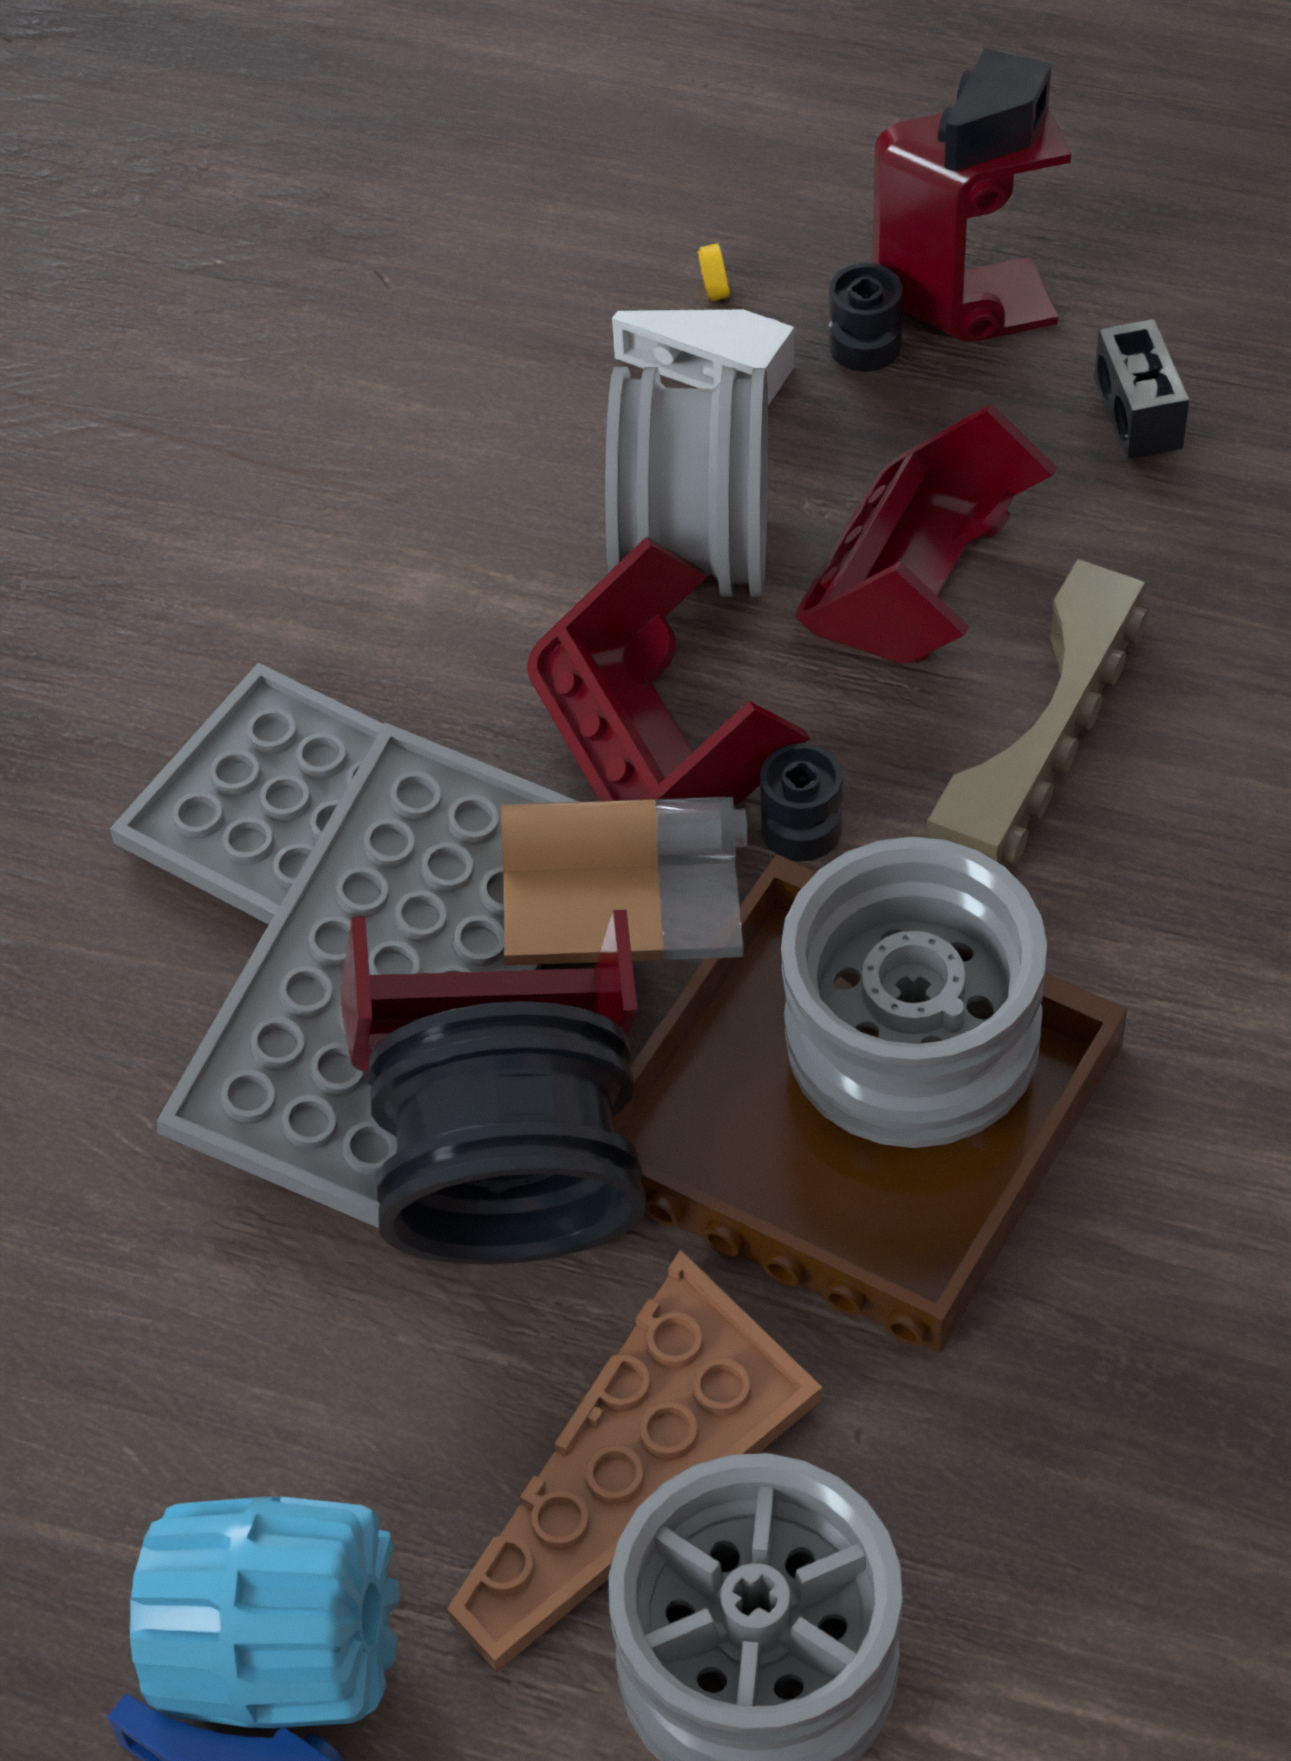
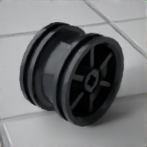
M519 1001L486 1003L447 1010L420 1018L402 1026L379 1041L368 1056L369 1084L371 1085V1116L380 1128L397 1137L398 1153L386 1160L376 1174L377 1201L380 1203L378 1209L379 1233L387 1244L403 1253L427 1260L455 1264L491 1265L555 1258L587 1250L613 1240L630 1230L644 1216L646 1195L645 1189L640 1182L643 1172L640 1153L633 1143L614 1133L613 1116L620 1113L632 1098L634 1088L633 1073L629 1067L630 1044L623 1028L610 1018L584 1008L558 1003Z

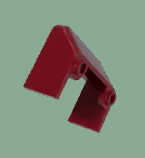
M1050 107L1030 147L958 171L944 169L945 143L938 142V129L943 113L900 121L886 128L875 143L872 264L887 267L900 278L903 286L902 312L959 340L967 342L981 341L1057 325L1058 315L1032 257L965 270L967 219L991 214L1005 205L1013 192L1014 174L1071 163V152Z
M992 403L902 453L888 463L871 483L797 608L795 618L813 635L898 664H906L913 660L916 663L924 661L936 649L965 636L969 629V626L937 597L966 544L982 535L987 539L998 533L1010 518L1011 514L1007 509L1014 496L1053 476L1057 467Z
M645 537L535 644L529 655L527 672L532 685L599 800L655 799L657 825L738 805L760 786V771L766 758L775 750L789 744L806 743L810 740V737L804 729L748 701L693 752L652 685V682L669 666L676 650L675 634L665 617L699 586L707 576L700 567Z
M613 910L595 968L369 975L366 918L351 917L341 983L342 1018L351 1064L357 1070L366 1072L368 1078V1056L379 1041L394 1030L420 1018L461 1007L519 1001L558 1003L584 1008L606 1016L623 1028L627 1038L629 1036L637 1013V1000L627 910Z

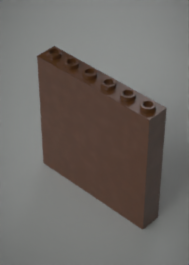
M776 854L631 1064L630 1069L633 1073L634 1082L632 1098L620 1113L613 1116L614 1133L633 1143L642 1157L643 1172L640 1182L645 1189V1212L654 1221L666 1227H676L678 1225L702 1237L712 1249L720 1254L730 1257L739 1255L762 1266L769 1276L784 1285L796 1286L799 1284L823 1296L830 1306L849 1316L860 1314L886 1327L887 1331L894 1338L910 1346L923 1345L941 1353L1122 1047L1127 1008L1045 972L1043 999L1041 1002L1042 1023L1038 1064L1027 1090L1005 1116L980 1133L950 1144L920 1148L882 1145L850 1134L824 1117L802 1093L789 1066L785 1040L784 1011L786 996L782 976V936L785 918L798 892L817 871ZM960 955L963 962L969 960L965 956ZM841 976L834 983L838 989L846 990L853 988ZM992 1015L978 1019H989ZM875 1030L874 1037L878 1038V1033Z

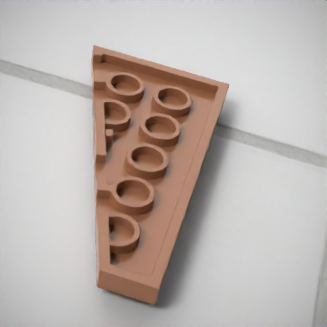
M680 1250L669 1266L668 1277L653 1300L648 1298L637 1315L636 1326L617 1355H611L556 1440L555 1451L539 1476L534 1475L520 1496L521 1504L500 1536L493 1537L447 1608L450 1622L489 1665L498 1672L609 1579V1572L618 1539L636 1509L662 1483L699 1463L728 1455L759 1454L822 1401V1386Z

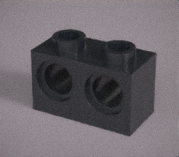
M1155 319L1099 329L1094 380L1127 459L1183 449L1189 398Z

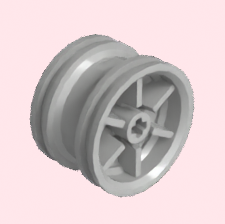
M614 367L608 399L605 461V522L608 573L647 537L700 567L707 576H713L719 583L720 597H733L735 585H749L750 597H763L768 510V386L766 368H753L752 380H737L736 368L724 367L722 369L721 382L714 389L666 388L660 381L658 367H644L641 379H631L628 367Z
M920 837L879 840L847 851L820 868L798 892L785 918L781 943L782 976L786 996L784 1011L785 1040L789 1066L802 1093L824 1117L850 1134L882 1145L920 1148L950 1144L980 1133L1005 1116L1027 1090L1038 1064L1047 940L1042 916L1028 890L1006 867L978 850L947 840ZM960 955L965 956L969 960L963 962ZM841 976L853 988L846 990L838 989L834 983ZM992 1015L989 1019H978ZM875 1030L878 1033V1038L874 1037Z
M763 1453L728 1455L696 1464L662 1483L636 1509L618 1539L609 1572V1613L612 1634L616 1644L618 1684L628 1719L646 1748L659 1761H857L873 1745L892 1710L899 1677L900 1653L898 1636L902 1621L903 1599L900 1563L887 1528L868 1501L838 1476L811 1463ZM738 1554L740 1560L737 1567L731 1572H722L720 1563L716 1560ZM790 1557L797 1558L808 1564L796 1570L795 1578L791 1577L785 1568L786 1562ZM675 1605L687 1606L694 1612V1614L673 1623H669L666 1617L667 1610ZM761 1607L769 1608V1613L761 1609ZM744 1609L751 1613L750 1616L743 1614L742 1610ZM827 1619H840L846 1624V1633L838 1641L819 1629V1626ZM711 1672L726 1687L721 1692L711 1693L702 1690L697 1680L703 1673ZM795 1681L803 1686L802 1693L790 1700L781 1699L774 1693Z

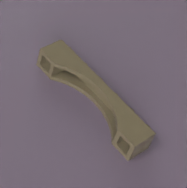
M1080 559L1076 560L1053 601L1050 641L1058 660L1060 680L1050 704L1034 726L1009 748L982 764L952 776L927 820L926 838L947 840L978 850L1004 867L1007 863L1017 864L1028 839L1029 831L1026 827L1032 817L1041 819L1045 814L1053 794L1054 784L1051 783L1057 772L1063 774L1068 772L1078 748V739L1076 738L1081 728L1090 730L1097 719L1103 699L1101 692L1105 684L1115 686L1125 664L1126 652L1124 650L1129 642L1137 644L1143 636L1150 613L1149 609L1142 607L1144 581Z

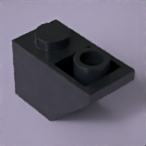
M984 48L973 71L966 69L961 77L955 107H946L940 120L938 142L945 143L944 169L958 171L1030 147L1049 108L1052 63Z

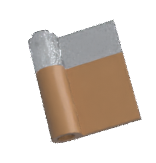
M732 796L501 805L505 966L597 962L613 910H627L632 961L743 957L735 847H747L746 809H734Z

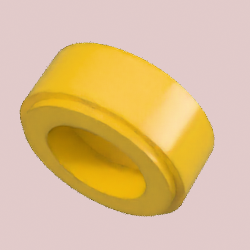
M719 243L699 247L700 250L697 251L708 300L711 299L714 302L731 298Z

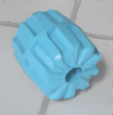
M282 1496L186 1502L166 1508L163 1518L152 1522L143 1540L134 1572L130 1600L132 1662H134L141 1693L148 1705L161 1710L162 1713L172 1718L250 1728L348 1724L361 1720L365 1715L376 1710L387 1686L384 1672L393 1666L398 1637L389 1628L390 1612L400 1602L399 1581L389 1577L388 1565L394 1547L390 1533L379 1530L378 1513L363 1505Z

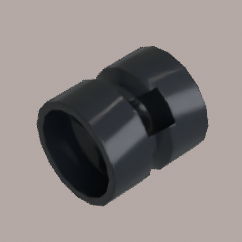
M860 263L850 265L838 271L831 279L829 287V350L831 356L841 366L854 371L869 372L880 370L892 364L898 357L902 337L903 286L900 278L891 269L879 264Z
M807 743L789 744L775 750L766 758L760 771L762 839L772 852L792 861H813L827 855L838 844L842 834L841 802L843 779L841 765L834 755L824 748Z

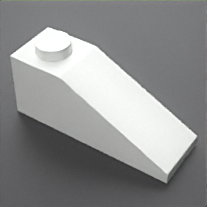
M747 310L617 311L612 317L615 359L643 369L644 367H658L660 375L697 388L714 389L721 382V374L724 367L736 368L737 380H752L753 368H766L769 405L795 368L794 327Z

